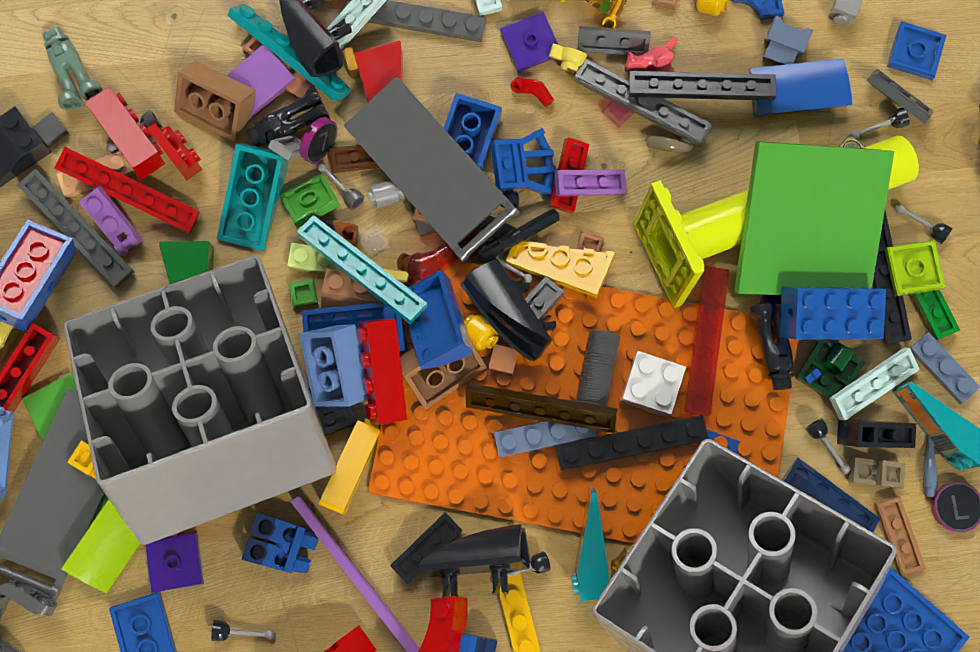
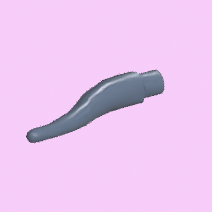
M927 436L923 486H925V496L935 497L937 467L933 441Z

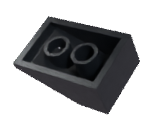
M16 106L0 116L1 188L51 153L29 120Z

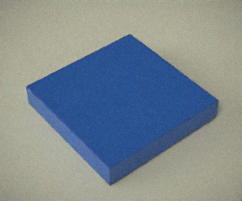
M901 21L897 28L887 67L933 80L937 72L946 35Z

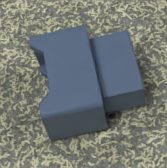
M774 16L764 39L769 44L763 58L781 65L793 64L797 54L802 55L813 30L809 28L802 31L783 24L781 17Z

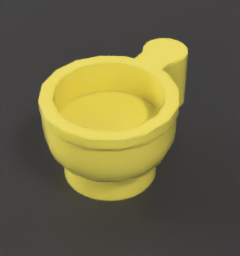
M552 44L549 57L562 61L560 68L577 73L581 65L584 64L587 54L577 49Z

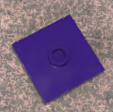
M544 12L500 28V33L518 73L554 59L549 57L552 44L558 45Z
M198 533L163 538L146 544L151 593L204 584Z

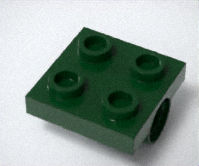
M821 339L817 341L795 379L829 399L854 382L865 362L854 356V352L847 346L833 343L828 339ZM815 369H818L821 375L808 384L804 378Z

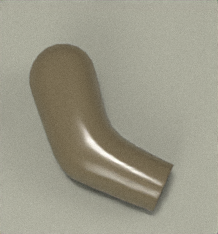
M650 135L647 140V147L666 152H688L694 148L691 142L682 137L681 141L668 137Z

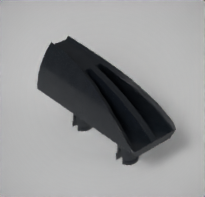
M279 0L290 44L311 77H322L340 70L344 62L337 40L352 33L349 23L346 24L345 19L327 30L310 11L326 3L325 0Z
M498 259L492 260L467 274L464 282L460 285L495 331L512 348L528 360L535 361L540 358L552 342L548 331H553L556 328V321L548 322L552 317L551 315L540 319L537 318L521 294L529 290V282L522 283L525 277L512 280Z
M522 524L489 529L465 536L444 545L422 559L419 563L420 571L428 577L442 576V597H448L450 593L451 596H458L457 576L492 572V595L499 596L500 586L502 593L508 595L507 572L526 570L530 567L526 530L522 528Z

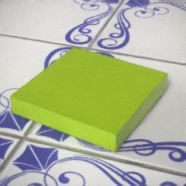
M935 240L892 246L884 249L895 296L940 290L946 287Z

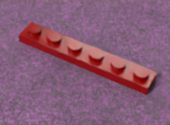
M64 147L54 169L94 188L101 186L108 195L189 234L201 213L67 147Z

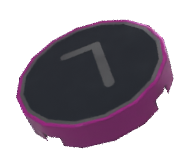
M327 117L319 118L310 126L313 129L310 133L306 132L302 138L300 155L311 164L318 163L324 159L330 152L329 148H332L335 143L338 127L335 122Z
M951 482L941 486L932 499V513L935 520L951 532H966L974 529L980 523L979 492L974 487L963 482Z

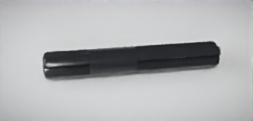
M552 208L478 249V259L485 263L558 222L560 220L559 213Z

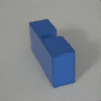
M815 369L804 379L810 384L821 375V372Z

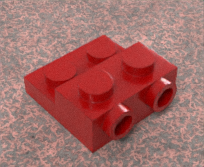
M156 123L147 128L186 181L202 170L198 164L201 160L193 148L188 151L184 145L187 140L179 130L174 132L170 126L160 130Z

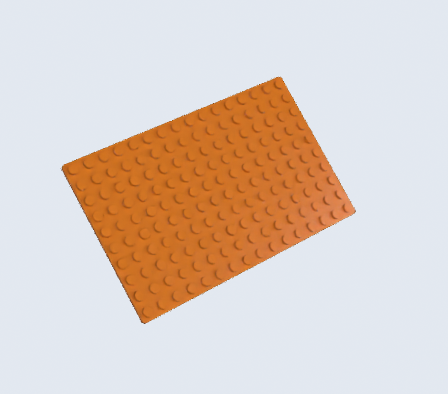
M421 253L416 255L420 259V267L417 273L411 275L409 287L442 270L451 280L463 321L470 315L481 314L460 285L464 282L466 275L482 266L481 264L464 263L459 260ZM505 269L512 280L519 278L518 275ZM530 274L532 281L529 283V290L521 293L523 297L526 298L543 278ZM555 283L564 290L565 295L547 314L552 316L548 322L556 321V328L553 331H548L552 342L537 360L530 361L518 353L513 375L488 369L494 346L490 349L477 350L487 368L426 410L403 379L407 420L381 424V434L378 438L368 490L371 494L581 533L589 488L594 487L598 496L603 537L635 543L701 442L560 470L555 446L499 458L494 437L495 432L545 421L467 408V384L472 383L575 401L589 331L603 330L612 332L620 336L615 367H613L614 372L610 385L608 404H606L607 407L618 409L614 433L703 415L706 429L741 441L737 445L738 455L777 478L791 389L773 390L772 380H768V373L763 365L762 345L757 324L749 313L684 302L681 306L673 308L667 298L601 287L597 298ZM404 320L407 351H400V357L414 348L406 320ZM771 323L772 336H773L774 342H775V344H776V340H775V336H774V331H773V327H772V323ZM497 333L498 341H497L496 344H497V345H501V346H505V347L512 348V347ZM788 338L793 354L794 370L798 340ZM637 351L686 366L672 414L668 418L620 403L631 364ZM596 430L598 436L612 434L610 432ZM718 436L713 440L725 448L728 446V441L723 436Z

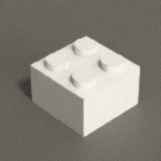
M637 351L631 364L620 403L668 418L672 414L686 366Z

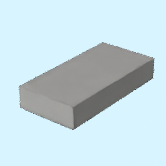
M294 135L271 140L268 148L289 161L301 157L300 144L302 140Z

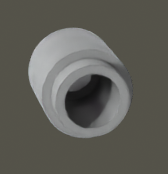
M392 180L371 185L372 190L368 191L371 204H377L378 209L399 203L400 199L405 198L404 194Z

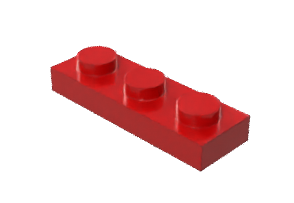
M570 137L565 138L557 170H584L590 144ZM554 183L549 207L572 214L575 212L578 196H556Z

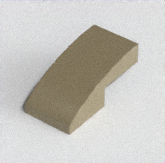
M850 457L849 483L904 489L905 463Z

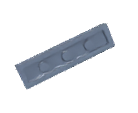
M547 421L494 433L499 458L598 436L596 430Z

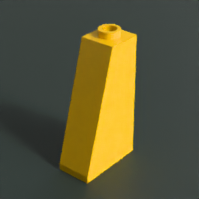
M364 419L363 422L357 420L336 465V471L332 474L319 501V505L346 515L381 434V430L377 429L378 424L371 423L368 419Z

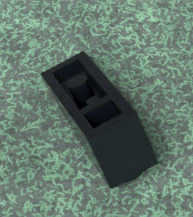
M838 419L837 444L853 447L915 448L917 423Z

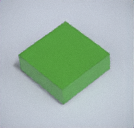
M313 279L289 283L294 309L318 304Z

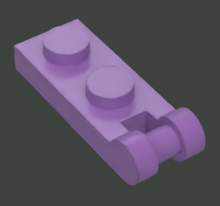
M101 186L79 201L113 243L115 250L121 256L129 253L132 246L136 247L143 242L140 234ZM122 232L127 235L125 240L120 236Z

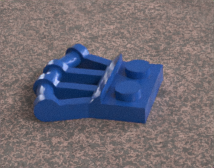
M543 128L524 138L493 140L490 142L495 183L499 190L526 188L545 197L552 196L554 172L557 170L556 166H553L552 157L554 156V150L550 148L544 136L545 131ZM536 139L541 149L524 151L523 145ZM543 158L544 167L526 168L525 159ZM528 175H544L543 185L528 180Z

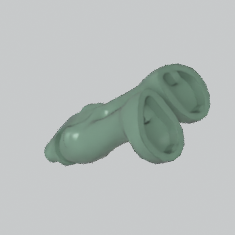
M54 28L44 33L43 36L46 41L44 46L47 49L49 62L63 89V93L58 97L59 106L63 110L78 109L84 106L83 99L88 101L103 91L102 87L97 81L90 80L76 49L69 41L68 36L63 34L61 28ZM70 69L76 77L81 95L78 93L69 75Z

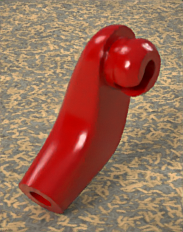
M517 77L511 82L510 86L513 92L533 94L544 107L554 102V98L545 84L539 80Z

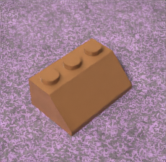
M195 60L178 71L174 112L235 142L253 111L256 90Z
M326 268L321 295V309L381 302L343 271Z
M471 340L470 343L474 353L452 363L434 368L422 369L419 366L415 348L400 357L402 377L425 410L487 368Z

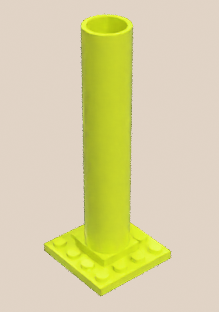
M897 135L864 147L867 149L894 151L888 190L916 179L919 171L917 155L913 146L903 136ZM661 180L651 183L633 225L673 308L684 303L704 272V262L702 259L741 245L748 190L680 214L678 210L674 209L671 203V194L666 187L664 188Z

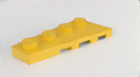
M522 241L511 248L506 263L516 269L541 278L546 276L554 283L597 298L614 260L615 252L606 251V253L595 252L594 249L584 248V250L570 249L569 246L560 245L559 247L547 246L544 243Z

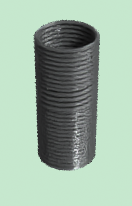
M590 330L575 401L607 407L606 404H608L610 385L614 372L613 367H615L620 336L608 331Z

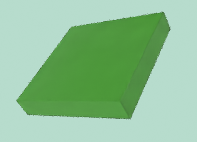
M323 173L280 194L296 228L303 226L313 215L318 218L341 206Z

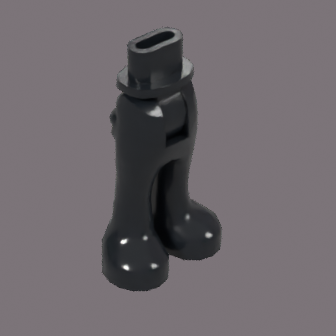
M313 85L307 89L304 96L288 106L267 114L259 122H255L254 127L245 131L252 146H258L262 143L265 146L267 141L270 143L271 140L290 136L300 129L311 125L319 118L327 117L330 119L316 87ZM313 107L312 110L304 113L303 115L293 120H289L294 115Z
M781 304L752 306L749 308V312L757 324L762 345L763 365L766 367L768 380H772L773 390L792 389L791 378L794 377V373L790 372L793 371V354L789 339L780 337ZM771 323H772V327H773V331H774V336H775L776 344H775L774 339H773V336H772Z

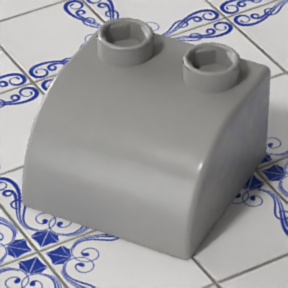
M258 256L239 260L79 316L64 324V332L96 481L139 543L146 545L335 473L336 464L274 292L262 261Z
M705 439L701 442L594 604L592 612L606 632L628 652H843L883 585L895 558L896 548L887 540L711 439Z

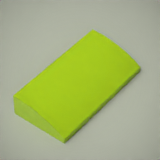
M109 499L61 568V570L104 593L109 591L141 544L132 534Z

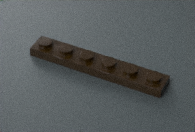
M468 383L466 387L467 408L610 433L615 432L617 408Z

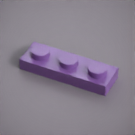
M557 170L554 172L556 196L627 194L625 170Z

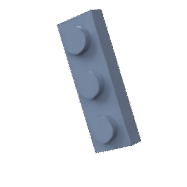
M929 332L925 333L910 347L914 357L959 404L964 403L980 388L973 378Z

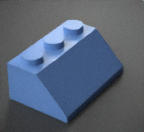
M355 324L336 325L299 333L315 406H351L368 399L367 394L363 390L365 372L360 364L361 351Z

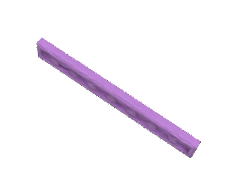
M298 496L292 500L293 506L407 652H418L420 649L307 502Z

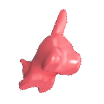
M673 37L665 45L656 46L640 56L628 52V59L624 66L625 72L629 74L630 71L674 72L671 63L674 53L671 49L675 47L678 40L677 37Z

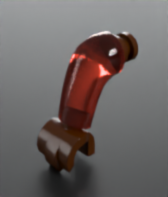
M477 226L458 245L463 248L482 229H479V226ZM445 242L431 252H416L413 255L402 253L397 260V268L400 271L407 272L412 279L423 280L439 270L445 271L459 257ZM483 243L469 257L476 256L477 250L484 246Z

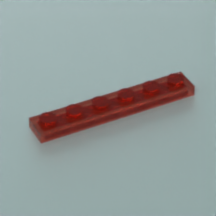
M704 267L685 401V413L703 416L711 415L729 269Z

